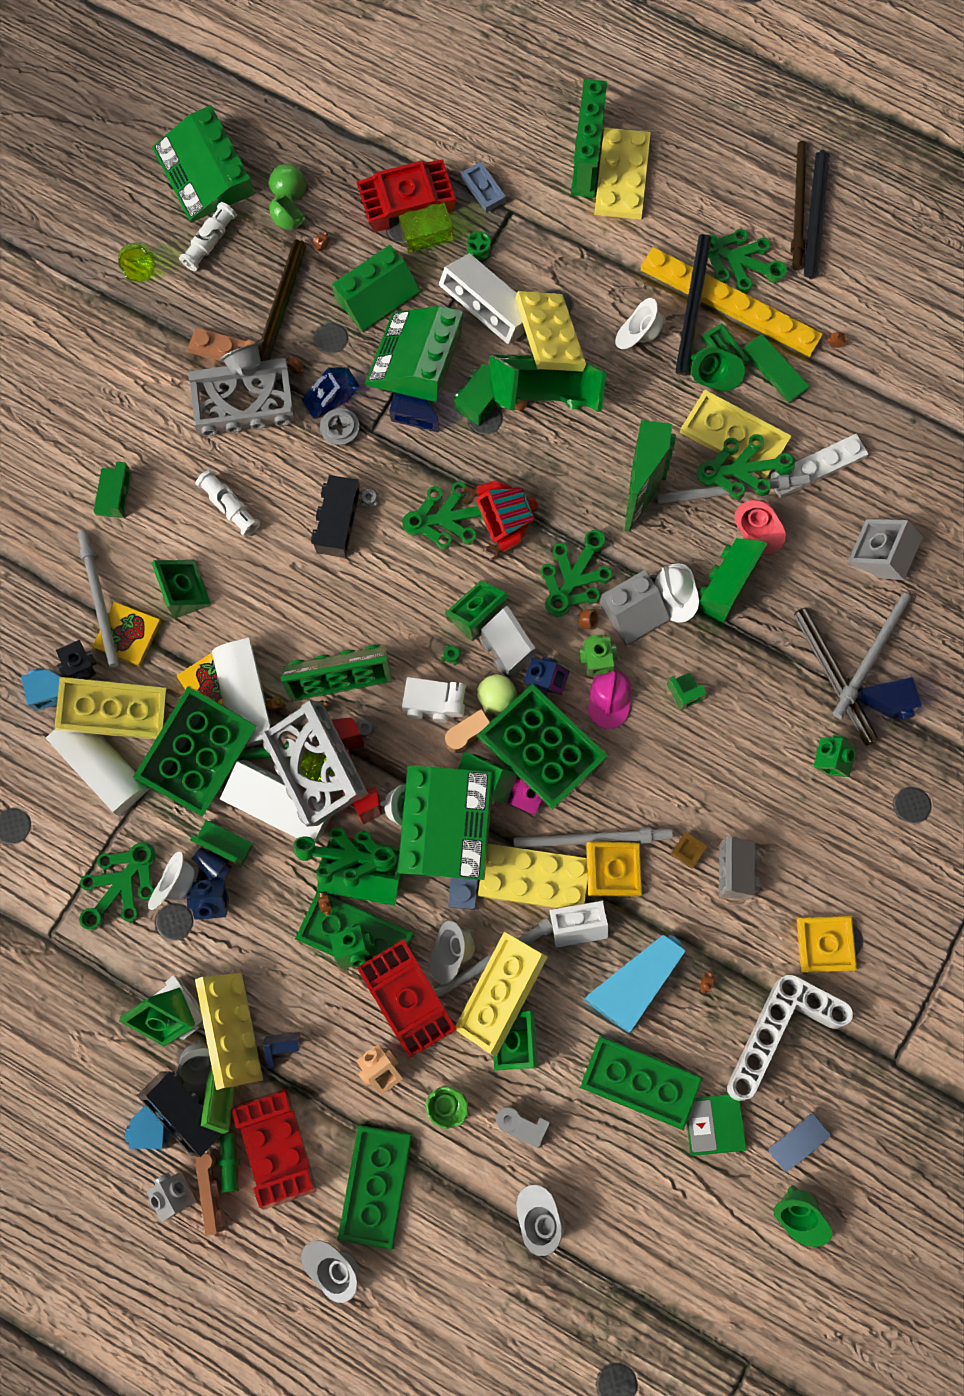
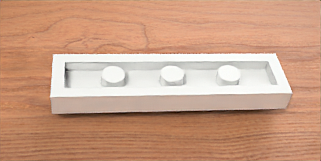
M854 434L795 462V469L788 476L809 474L810 484L867 458L868 452L858 435ZM775 471L769 474L768 479L777 478L779 474ZM810 484L790 486V489L779 490V488L774 490L780 499Z

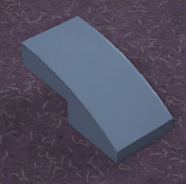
M812 1112L792 1127L791 1131L772 1144L768 1151L783 1170L788 1172L831 1136V1133L815 1113Z

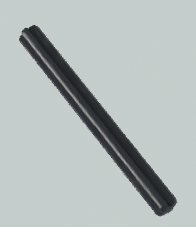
M824 149L815 154L804 264V277L809 279L817 277L819 271L830 157L829 152Z
M700 234L698 236L675 372L678 375H688L711 244V236L707 234Z

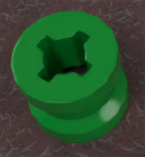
M475 231L468 236L467 252L479 262L486 261L491 254L490 237L485 232Z

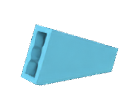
M662 935L588 994L584 1001L627 1033L631 1032L686 950L681 948L683 943L672 935H669L668 938Z

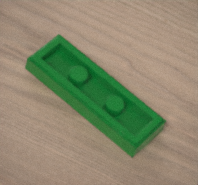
M762 334L743 347L742 350L750 361L789 404L809 389V385Z

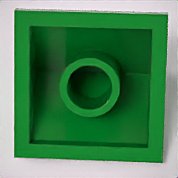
M153 560L151 562L166 606L174 619L211 605L195 560Z
M480 580L445 614L473 641L481 633V629L503 608L508 606V595L504 591Z
M180 987L147 998L121 1016L119 1020L122 1024L162 1046L171 1043L194 1028L195 1025Z
M534 1011L519 1012L497 1056L493 1055L494 1071L537 1068Z

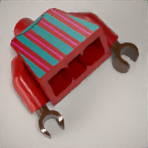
M498 480L478 485L477 489H472L471 487L461 489L460 494H471L470 498L462 500V503L465 505L471 504L474 501V497L479 496L476 498L492 541L493 543L498 542L496 546L488 545L483 549L482 553L487 549L494 551V557L489 558L487 561L497 558L500 551L505 552L521 543L529 530L528 524L534 521L532 512H536L538 509V503L535 498H526L522 488H512L511 485Z

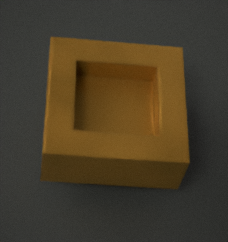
M685 831L670 855L693 869L708 846Z

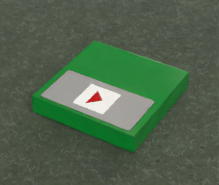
M729 1094L695 1098L686 1123L690 1156L747 1151L740 1101L734 1100Z

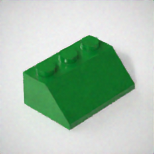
M391 244L332 283L335 300L362 332H365L421 293L405 261Z
M736 538L732 546L727 544L720 556L724 559L720 566L715 564L708 577L712 581L708 587L703 585L698 593L700 600L698 609L724 623L760 561L768 543Z
M348 838L360 852L369 853L366 849L358 848L355 844V839ZM329 839L327 848L342 849L340 846L331 844ZM376 843L378 847L391 848L397 856V864L392 870L385 872L375 870L359 878L357 886L347 887L343 883L344 871L356 869L365 864L356 863L333 874V880L327 884L317 882V891L395 906L403 879V874L398 873L400 847ZM322 858L319 867L329 865L337 860Z

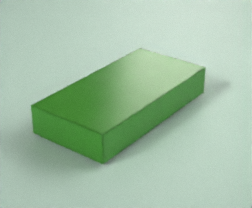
M213 1071L209 1072L207 1077L201 1126L224 1134L229 1132L235 1087L216 1090Z

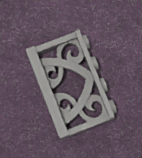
M286 358L261 361L256 373L247 377L233 375L227 366L188 372L194 426L198 435L210 437L221 432L237 433L242 429L252 428L259 430L265 426H286L291 422H295L290 374ZM283 379L284 392L274 390L276 380ZM261 382L258 387L263 389L253 387L252 383ZM244 384L250 392L259 395V397L250 407L241 411L224 400L234 394L237 385ZM229 387V390L223 393L224 390H221L220 388ZM206 390L210 399L200 403L199 391ZM277 396L284 401L283 408L269 410L271 405H277L276 401L270 397ZM215 404L216 406L210 410L209 414L211 416L213 413H217L219 416L217 418L205 419L203 417L204 410L208 406Z
M309 700L301 706L302 708L269 730L261 733L264 740V748L271 755L275 763L274 768L286 785V793L293 800L298 810V818L306 827L319 826L322 822L350 804L369 795L323 702ZM307 718L308 722L301 731L295 727V725ZM290 731L297 736V740L285 739L289 742V748L286 750L281 737L283 733ZM315 737H317V739H318V741H319V743H320L319 746H318V747L313 746V745L309 742V739H310L312 742H315ZM305 748L314 753H325L327 759L321 769L322 782L310 779L301 773ZM332 767L335 776L329 775L328 779V771ZM343 790L345 796L333 803L332 792ZM322 792H325V806L321 811H316L311 798L315 796L317 804L322 801Z

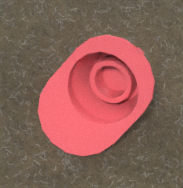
M750 500L737 508L735 523L745 539L768 543L763 554L775 553L783 547L786 541V532L769 503L761 500Z

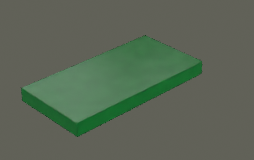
M317 891L295 938L299 942L334 957L330 935L341 932L348 926L361 925L374 938L375 948L372 950L375 957L403 939L409 947L415 933L330 895L328 896L333 910L330 911V915L326 916L325 913L321 912L317 899L322 892Z
M599 1036L580 1088L684 1131L703 1077Z
M358 1125L338 1235L339 1241L394 1249L413 1134Z

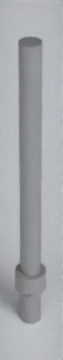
M785 474L778 475L774 479H766L770 482V489L779 488V490L790 489V486L810 484L809 474L796 476ZM742 483L745 486V492L755 491L747 484ZM765 485L758 487L760 490L767 489ZM719 486L657 495L658 503L662 504L730 495V493ZM739 488L733 490L734 493H740L742 491Z
M82 530L78 532L81 545L79 552L81 560L85 562L110 668L119 666V661L95 564L97 558L95 548L91 546L88 531Z
M901 594L849 686H845L841 692V699L832 713L836 718L842 719L849 705L855 702L859 695L858 689L911 599L909 594Z
M650 827L640 828V831L514 838V848L581 845L587 842L640 841L641 844L652 843V840L673 839L672 829L651 830Z
M545 918L538 922L537 927L517 939L528 945L543 935L547 937L553 933L551 918L549 920ZM492 954L457 974L450 983L441 984L433 990L437 997L444 996L482 973Z

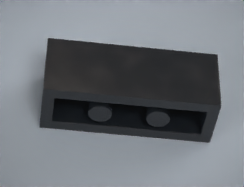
M329 475L327 483H323L321 498H324L323 504L318 506L316 521H319L318 527L313 529L311 544H314L316 553L346 558L360 494L358 479Z
M160 1071L137 1097L190 1156L201 1157L222 1133L201 1126L202 1101L195 1093L187 1091L183 1086L184 1080L174 1071Z

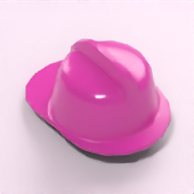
M614 669L611 672L596 675L593 679L589 696L588 714L598 727L614 729L622 725L628 716L632 685L624 673Z

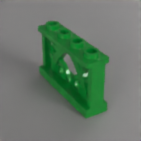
M584 79L573 160L572 196L594 198L607 81Z

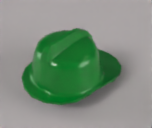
M706 347L698 351L696 355L692 354L691 356L693 360L691 375L701 385L725 392L739 386L744 378V363L735 354L715 347Z
M793 1185L790 1186L781 1202L777 1203L774 1207L775 1218L796 1242L810 1247H820L827 1244L832 1238V1228L820 1212L817 1199L810 1192L798 1190Z

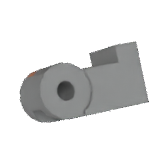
M510 1107L501 1109L496 1116V1124L499 1129L536 1148H539L550 1123L539 1118L536 1125L520 1117L519 1113Z

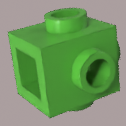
M592 635L584 640L583 648L579 649L581 664L586 665L587 676L602 675L614 670L613 660H617V649L615 644L611 645L610 637Z

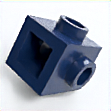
M543 657L542 660L531 658L524 683L529 686L533 684L545 696H547L548 692L562 695L570 671L557 664L558 661L549 657Z
M225 879L193 882L191 893H187L186 902L187 908L192 909L194 920L223 918L227 916L229 896Z

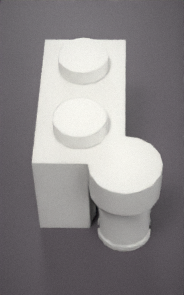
M407 677L402 703L403 713L413 719H422L423 716L433 717L432 720L441 723H447L448 720L454 721L455 717L464 716L465 705L463 701L466 685L459 683V687H457V682H450L448 684Z

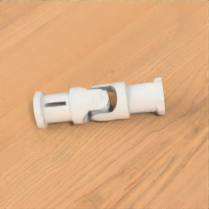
M221 202L217 205V211L205 221L202 228L190 242L191 246L185 254L180 255L179 260L188 269L196 271L199 268L198 264L204 256L209 255L218 240L225 233V227L231 220L236 218V212L226 203Z
M213 470L203 472L196 480V485L199 488H203L209 495L211 502L222 513L227 514L226 518L231 523L234 522L238 526L243 537H249L255 533L260 527V521L254 519L247 512V507L244 503L238 500L237 496L226 484H222L215 477L216 473Z

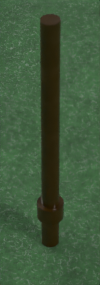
M805 141L797 143L794 234L790 248L791 253H793L792 268L794 270L802 268V253L805 252V240L803 239L807 142Z

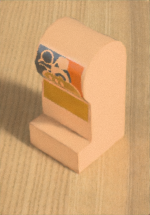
M482 709L447 731L445 741L447 748L451 752H464L468 744L478 739L477 734L490 723Z

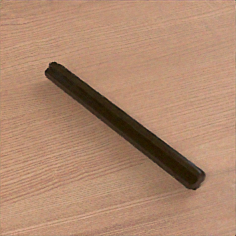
M295 239L292 243L261 338L264 341L258 347L261 361L270 360L306 249L305 242Z
M801 608L795 612L794 617L839 699H841L840 694L845 686H849V683L807 608ZM856 698L855 702L850 704L846 711L866 746L877 742L879 737Z

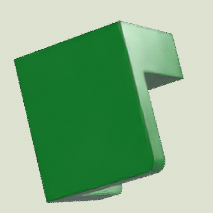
M691 673L678 678L672 676L668 679L667 686L680 711L703 701L707 694L703 685L697 686Z

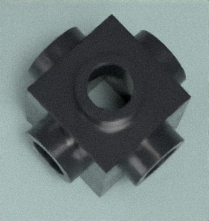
M80 640L56 650L61 661L57 667L62 677L90 680L92 676L96 675L93 668L97 664L91 650L85 651Z

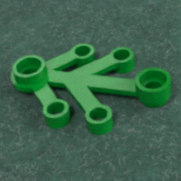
M738 229L733 234L721 238L708 234L711 236L710 247L713 248L709 250L708 258L715 271V279L726 284L730 276L729 271L723 267L720 257L728 260L738 281L736 289L744 294L750 291L752 281L746 276L742 266L766 275L767 279L772 283H779L785 278L787 268L783 262L773 261L768 265L748 257V255L754 253L759 255L766 254L770 247L768 239L759 238L756 242L745 245L748 233L743 229ZM736 236H742L744 239L740 240ZM733 243L737 246H742L734 250L725 248ZM763 244L766 248H760L758 245ZM772 273H778L779 276H775ZM723 274L726 278L722 279L718 275ZM745 283L748 287H742L740 284Z
M754 434L749 438V445L732 465L722 466L730 455L738 452L739 442L735 438H728L724 441V448L713 461L701 463L696 473L698 480L702 484L707 486L716 484L730 493L733 499L739 500L745 495V486L740 482L732 483L724 476L733 475L753 488L757 495L766 496L770 493V482L766 479H757L750 473L775 470L779 475H790L795 469V459L791 454L782 453L776 459L748 462L756 452L761 451L764 447V438L759 434ZM759 441L760 444L753 445L752 442ZM729 444H733L736 447L733 449H729L727 446ZM782 460H788L789 463H788V464H782L780 461H782ZM707 470L714 471L712 474L705 473ZM765 485L767 489L760 490L758 487ZM736 488L742 490L740 493L733 492V490Z
M456 482L452 486V493L437 514L428 515L433 505L442 500V490L437 486H433L428 489L427 498L418 511H411L404 516L402 525L405 532L409 535L417 536L423 534L437 543L440 549H448L452 543L451 536L446 532L438 533L430 526L439 524L461 538L464 544L471 545L476 541L474 529L463 528L454 521L480 517L484 521L479 506L452 511L458 501L467 494L455 492V489L458 487H466L463 482ZM433 492L439 493V496L436 498H433L430 495ZM413 519L419 521L417 525L410 524ZM470 533L473 535V537L471 539H465L464 535ZM441 538H447L449 540L446 544H441L439 542Z
M591 530L586 534L584 541L585 549L572 570L567 557V546L563 543H558L553 547V557L558 560L564 584L559 591L555 580L556 569L553 565L545 564L541 567L540 575L546 581L550 594L545 601V608L550 615L561 617L568 613L570 606L586 602L593 605L599 601L600 592L594 587L588 588L584 593L570 595L575 587L598 581L602 584L610 582L612 571L608 567H601L598 571L581 575L594 552H598L604 547L605 536L601 531ZM597 540L599 544L597 546H592L590 544V541ZM563 549L565 553L563 555H558L556 553V550ZM546 569H550L553 573L547 576L543 572ZM606 572L608 573L609 577L602 578L600 576V573ZM589 593H595L597 597L595 599H590L587 595ZM555 602H560L563 606L561 608H555L553 604Z
M341 828L332 829L329 832L331 844L340 846L342 849L315 846L314 839L308 836L299 837L294 841V854L302 861H308L313 856L337 860L329 865L317 868V881L322 884L331 882L333 874L356 863L365 864L356 869L344 871L343 883L347 887L357 886L359 878L375 870L381 872L389 871L397 864V856L389 847H378L371 839V834L366 831L358 832L355 835V844L358 848L366 849L369 853L360 852L346 837L345 831Z
M139 842L131 848L130 852L113 855L103 853L98 857L97 864L103 870H110L116 864H129L123 872L98 876L88 874L81 878V887L89 892L94 891L99 886L112 885L94 908H87L82 911L79 922L83 928L90 931L100 928L103 923V914L121 892L123 902L121 917L130 923L138 919L139 911L134 907L132 877L139 871L141 886L138 889V895L141 899L149 901L155 890L151 886L149 866L154 863L156 858V852L152 845L146 842ZM143 851H146V859L140 860L139 854ZM109 857L110 863L107 866H103L102 860ZM92 878L93 885L87 888L85 882L87 879ZM146 888L151 889V894L148 897L143 896V890ZM133 909L134 916L127 919L126 912ZM95 915L97 921L95 924L90 925L89 918Z

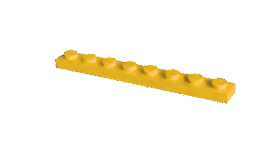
M652 247L641 265V271L689 294L693 267ZM705 274L701 302L808 357L812 355L823 333Z

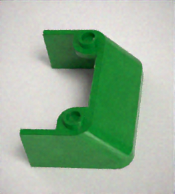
M491 354L489 357V370L494 398L502 408L515 411V405L520 404V400L562 401L570 409H582V406H588L597 412H602L607 372L586 362L583 371L537 369L533 355Z

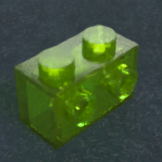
M445 203L433 204L417 211H408L399 216L400 230L408 253L454 240L453 226Z

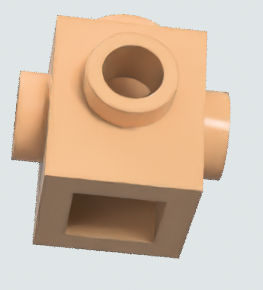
M379 1044L356 1060L362 1069L358 1073L367 1087L372 1084L380 1096L403 1080L395 1067L399 1062L390 1050L385 1053Z

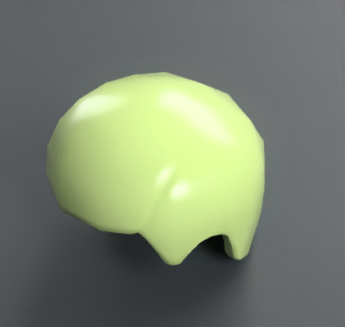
M495 674L488 676L479 683L477 688L478 700L486 713L498 716L517 698V691L513 682L503 675Z

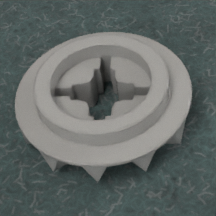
M337 408L323 416L320 423V431L324 440H327L333 446L335 444L344 446L346 443H353L354 438L359 434L360 425L358 418L353 412ZM338 420H340L343 427H346L343 428L342 435L335 429L337 428Z

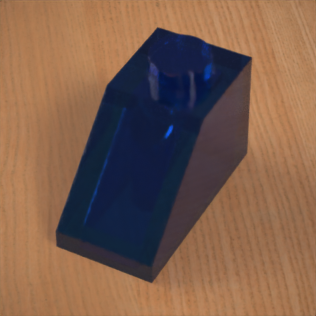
M348 367L327 368L302 398V401L313 419H317L347 403L359 389L360 385Z
M394 393L389 410L391 422L434 432L439 431L438 416L427 400Z
M913 677L863 688L857 696L859 701L890 719L899 717L900 720L912 718L922 707Z

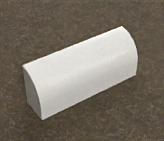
M469 253L445 266L439 286L503 341L510 344L526 332L515 299L517 293Z
M249 638L218 646L212 650V656L224 706L257 726L244 748L263 744L264 740L261 733L269 730L272 726L268 709L265 706L266 701L252 643Z
M54 730L46 737L47 741L110 810L119 817L151 789L146 784L133 778L136 772L100 734Z
M247 760L236 762L220 800L295 838L308 836L313 838L315 843L321 837L330 820L328 818L319 826L306 827L298 818V810L293 800L286 793V785L283 779ZM313 796L311 798L316 811H321L325 806L326 800L322 798V801L317 804L316 797Z

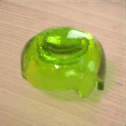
M133 242L126 244L119 251L118 266L123 271L126 279L142 282L147 281L153 276L155 259L152 251L146 245Z

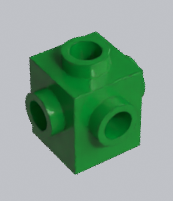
M832 735V738L821 737L813 767L827 776L850 777L853 762L856 759L857 747L849 743L848 738L841 735Z
M361 925L348 926L343 931L330 935L334 959L343 969L359 967L374 957L372 950L375 948L374 938Z

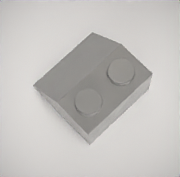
M866 519L848 563L883 579L905 580L923 536L908 520Z
M645 570L601 595L599 605L626 646L670 620L659 590Z
M508 606L503 608L481 629L482 639H480L483 648L487 653L492 652L496 658L493 660L496 668L501 674L505 672L508 678L528 667L531 658L535 659L534 645Z
M726 837L719 845V898L752 899L755 896V892H759V877L755 876V866L759 865V850H755V842Z

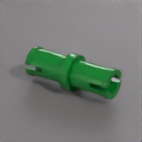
M237 1133L222 1134L219 1137L220 1160L218 1161V1167H221V1193L239 1191L238 1165H240V1159H237Z

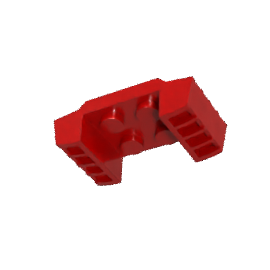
M443 159L430 162L423 160L376 172L372 177L357 181L367 219L374 232L390 229L389 218L430 207H435L437 216L452 212L456 203Z
M352 717L332 719L351 758L349 750L364 746L358 727ZM376 787L366 789L369 795L350 804L355 807L363 824L382 815L381 800Z
M404 939L357 967L409 1059L457 1030Z
M287 1088L234 1105L232 1114L236 1129L241 1130L256 1187H253L259 1208L265 1210L317 1192L310 1162Z

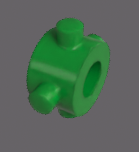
M449 644L446 645L444 656L441 657L442 662L446 661L447 663L454 664V666L457 665L459 654L462 653L461 648L457 649Z

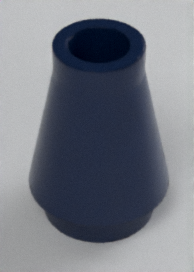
M202 847L191 858L210 880L223 879L232 868L227 863L228 860Z

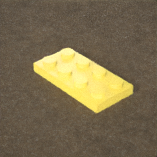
M604 128L594 215L641 220L651 132Z
M518 291L515 299L537 369L583 371L586 362L563 294Z
M707 390L703 391L680 429L681 434L718 454L723 450L726 439H737L739 450L728 458L733 462L749 445V438L754 434H759L764 438V447L761 451L756 452L748 462L776 459L778 455L782 454L791 439V435ZM754 441V442H752V444H753V445H759L760 442H759V441ZM729 444L727 447L729 449H733L736 446L733 444ZM772 470L754 473L767 479Z
M60 677L55 730L156 740L163 728L166 688Z
M488 844L485 880H480L478 897L556 909L585 904L588 881L587 858Z
M504 932L455 1025L456 1031L490 1054L497 1056L548 956Z
M242 973L206 976L195 979L216 1090L263 1081Z

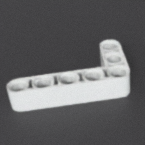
M786 975L774 984L727 1085L730 1097L737 1101H744L754 1096L794 1009L829 1028L838 1029L847 1025L852 1020L853 1012L851 1007L846 1002L796 976ZM784 982L789 983L793 987L792 996L786 995L783 992L782 984ZM808 995L814 996L817 999L818 1007L816 1009L811 1008L807 1004ZM775 1006L781 1010V1020H776L771 1016V1007ZM833 1008L841 1011L843 1015L841 1022L834 1020L832 1017ZM760 1031L769 1033L771 1037L769 1045H765L760 1041ZM749 1055L758 1058L760 1065L757 1070H753L748 1066L747 1059ZM738 1080H742L747 1084L748 1091L746 1095H741L737 1092L735 1085Z

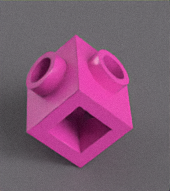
M517 776L507 803L535 815L539 805L542 806L544 801Z

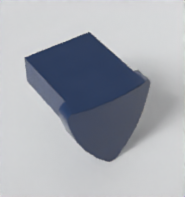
M300 1032L268 1035L264 1038L263 1046L267 1070L275 1069V1054L299 1051L301 1045Z

